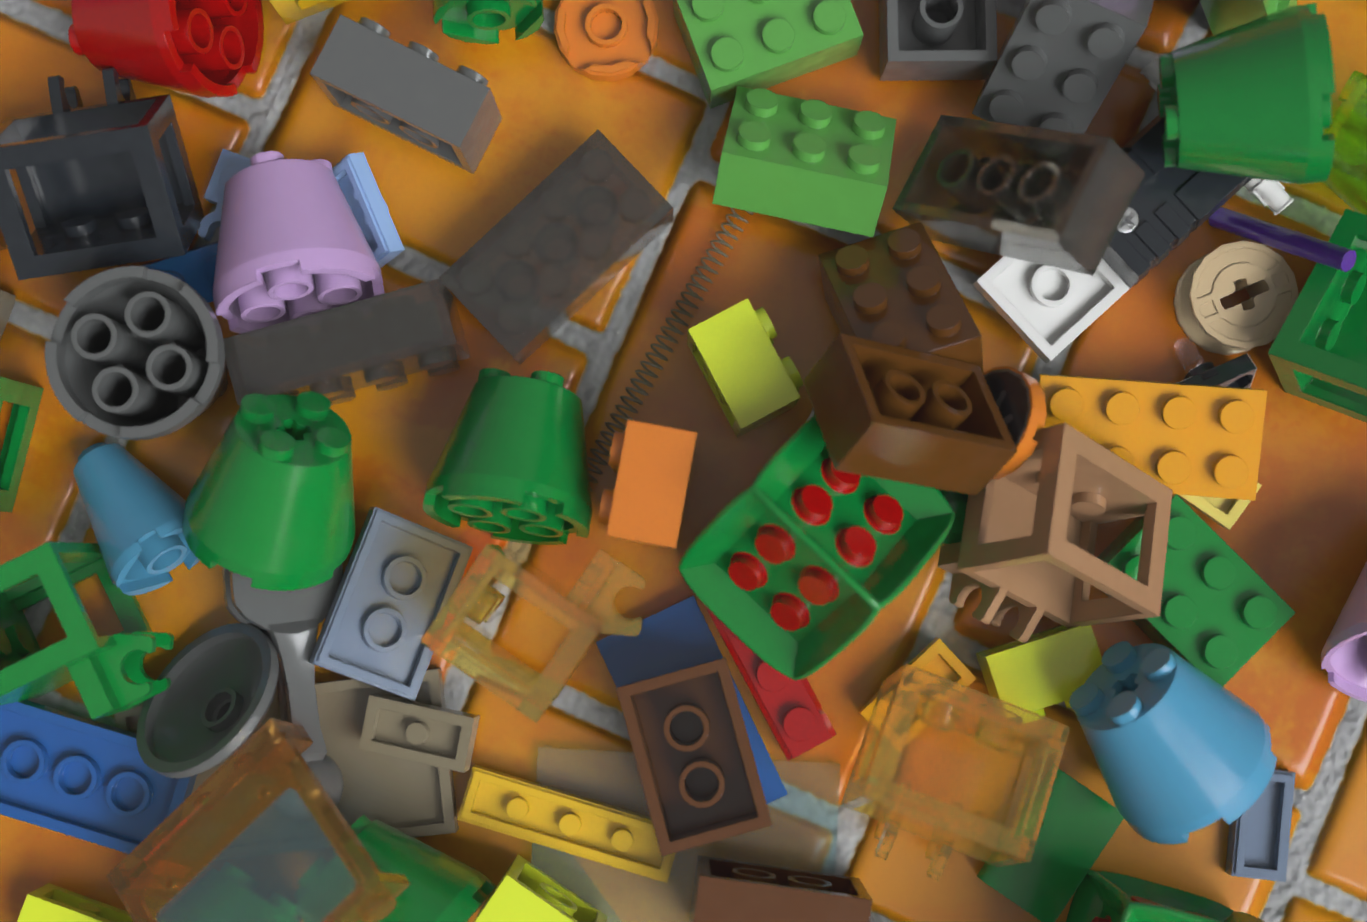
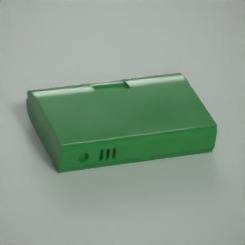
M1051 764L977 874V877L1041 922H1055L1124 818L1117 808Z

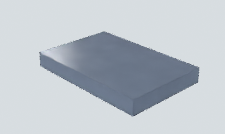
M370 507L308 663L415 701L473 547L378 507Z

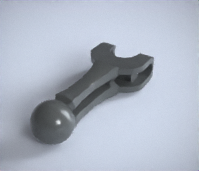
M342 564L334 570L332 578L326 582L310 588L292 591H272L251 587L252 578L239 575L222 567L224 601L227 610L239 623L250 624L267 635L273 642L278 654L277 690L282 727L281 758L283 761L278 765L272 777L271 794L278 810L291 820L297 822L318 821L328 816L339 804L343 794L344 780L337 763L326 755L327 749L320 728L315 690V665L308 662L316 644L318 625L327 617L343 577Z

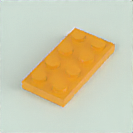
M1039 373L1038 383L1045 393L1047 415L1044 428L1061 423L1068 424L1173 490L1172 494L1256 501L1267 390ZM1037 425V430L1043 428Z

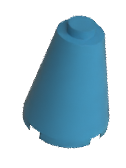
M96 443L86 448L79 455L73 474L111 582L117 588L119 587L123 594L129 596L140 595L161 588L173 581L168 572L183 562L188 569H191L200 561L190 550L183 535L182 520L186 505L184 498L120 444Z

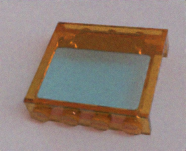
M270 718L107 875L133 922H378L395 908L397 903L395 898L410 885V882L405 875L380 872L302 757L301 754L314 743L303 726Z

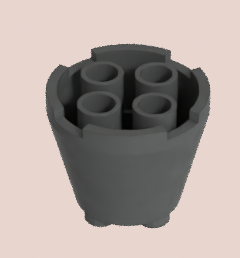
M143 266L112 268L80 283L64 299L67 304L62 309L55 323L51 341H46L47 376L61 405L77 421H81L90 428L112 437L128 440H147L171 434L204 413L227 390L228 361L219 321L208 302L184 281L170 274Z

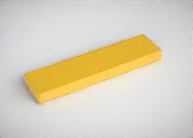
M476 764L472 768L457 820L665 883L668 882L676 854L661 856L652 819L649 816Z

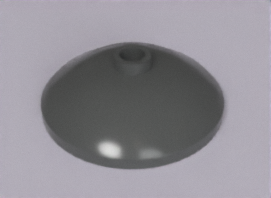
M233 623L204 633L181 650L157 678V680L170 678V688L146 700L143 704L136 733L137 748L143 762L165 777L185 778L210 770L236 753L257 730L274 698L279 662L276 648L271 639L257 627L250 624Z

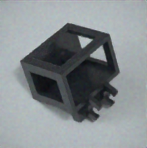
M114 67L102 69L107 103L84 107L76 86L64 87L63 77L60 75L51 76L47 80L52 112L7 118L0 125V228L19 280L186 255L201 226L200 222L205 216L170 94L136 99L131 80L119 79V73ZM9 169H16L36 228L32 234L30 233Z

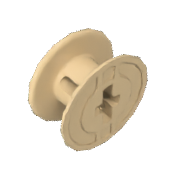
M1243 240L1223 244L1189 265L1177 283L1174 307L1178 324L1190 341L1207 352L1232 355L1248 352L1254 347L1266 345L1274 340L1296 302L1299 292L1295 274L1281 255L1264 244ZM1245 288L1249 293L1250 299L1225 310L1221 305L1220 299Z

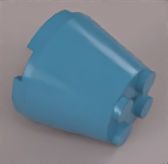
M1127 641L1114 644L1103 654L1102 665L1090 675L1084 685L1072 693L1069 700L1070 707L1076 713L1117 810L1138 835L1151 842L1159 844L1188 843L1189 833L1202 829L1222 817L1228 825L1231 824L1256 802L1273 775L1277 757L1271 751L1270 727L1259 713L1164 645L1149 643L1132 646Z

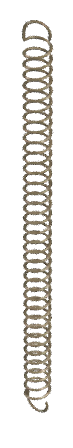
M731 208L733 214L726 215V219L729 223H721V228L723 229V231L716 232V236L719 240H711V245L714 249H706V253L709 257L701 258V262L704 266H696V270L700 275H691V279L694 283H686V288L690 292H681V296L685 301H676V305L681 310L671 309V313L676 319L670 317L666 318V322L672 328L662 326L661 331L666 336L656 335V339L661 345L655 343L651 344V348L657 354L651 352L646 353V357L652 363L647 361L640 362L642 367L648 372L643 370H635L636 374L642 380L632 378L630 379V381L637 389L632 387L625 388L626 392L633 398L627 396H620L621 400L628 407L619 404L615 405L616 409L624 416L615 413L610 414L611 418L619 425L611 422H605L607 428H609L613 433L616 431L609 425L615 426L626 431V426L623 425L620 421H618L614 416L622 418L624 420L633 421V419L630 418L627 414H625L619 407L634 413H638V411L628 402H626L623 398L631 400L641 405L643 404V402L640 399H638L635 395H633L629 390L648 396V393L644 391L642 388H640L634 381L645 384L649 387H653V384L647 381L638 372L644 373L656 379L658 378V376L651 370H649L643 363L663 370V367L660 366L657 362H655L649 355L658 357L665 361H669L668 358H666L653 347L656 346L665 349L671 353L673 352V350L669 348L666 344H664L658 337L664 338L666 340L678 344V341L671 337L668 333H666L664 329H668L680 335H684L683 332L678 330L668 321L672 320L686 327L688 326V324L681 320L673 311L694 318L693 315H691L689 312L683 309L678 304V302L689 305L695 309H699L696 305L690 302L683 295L687 294L703 301V298L697 295L694 291H692L688 285L695 286L706 292H709L708 289L699 284L693 278V276L704 279L710 283H714L703 273H701L698 269H706L718 275V272L709 267L703 261V259L710 260L712 262L719 264L720 266H724L721 262L716 260L708 252V250L714 251L728 258V255L719 250L713 244V242L721 243L731 249H734L733 246L726 243L718 235V233H721L730 236L735 240H738V238L729 233L723 227V225H728L736 228L741 232H744L742 228L736 226L728 218V216H732L742 220L745 223H748V221L739 216L733 210V208ZM600 431V434L610 443L599 439L595 440V443L605 452L590 448L591 453L599 460L587 457L588 463L596 469L588 467V470L600 475L603 472L589 460L604 466L608 465L604 459L594 452L596 451L610 457V451L600 444L612 445V440L604 434L614 436V434L607 431ZM589 474V477L591 478L589 479V481L592 483H598L597 479H595L591 474Z

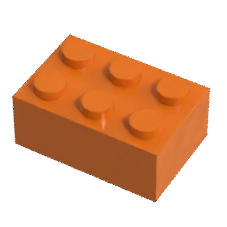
M627 420L625 433L614 432L609 466H611L613 472L618 473L615 490L604 488L598 523L608 526L606 536L676 550L697 432Z

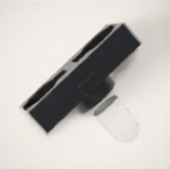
M1181 338L1173 345V352L1185 372H1188L1184 380L1178 383L1251 388L1257 367L1248 353L1215 367L1212 362L1204 363L1203 357L1190 339Z

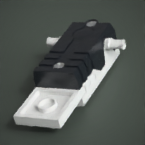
M1159 56L1140 72L1150 81L1149 85L1156 92L1157 84L1160 83ZM1157 115L984 273L973 286L1045 363H1048L1124 293L1140 282L1149 273V270L1164 260L1170 251L1177 248L1189 237L1191 232L1201 226L1243 186L1247 188L1249 194L1252 193L1265 207L1267 206L1275 216L1294 201V198H1291L1284 190L1285 187L1277 181L1187 170L1177 167L1164 168L1162 155V134L1165 133L1164 117L1159 118V115Z

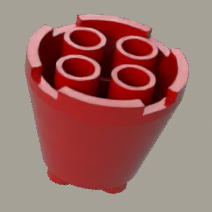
M72 0L73 23L68 31L70 46L77 55H85L91 64L101 72L104 68L114 67L121 78L206 98L228 97L238 94L237 88L244 80L246 74L257 72L264 40V18L261 0Z

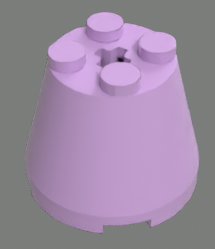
M265 151L252 156L250 159L251 166L237 172L225 183L213 285L216 316L221 315L227 319L230 331L238 334L261 338H289L302 336L301 327L317 326L333 319H337V324L343 327L373 312L382 303L385 296L381 269L333 174L332 164L325 159H284V155L277 151Z

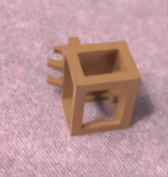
M1061 423L1036 430L1032 439L1038 442L1032 455L1015 472L1001 479H992L977 496L968 494L961 542L942 545L940 548L938 567L953 574L949 602L959 608H963L968 594L980 587L982 591L981 602L972 613V617L996 627L1001 625L1002 618L1009 609L1018 607L1019 619L1016 626L1009 632V635L1022 643L1028 642L1043 615L1067 628L1160 616L1173 490L1068 424ZM1144 516L1137 580L1094 556L1098 524ZM1090 585L1112 597L1089 600Z

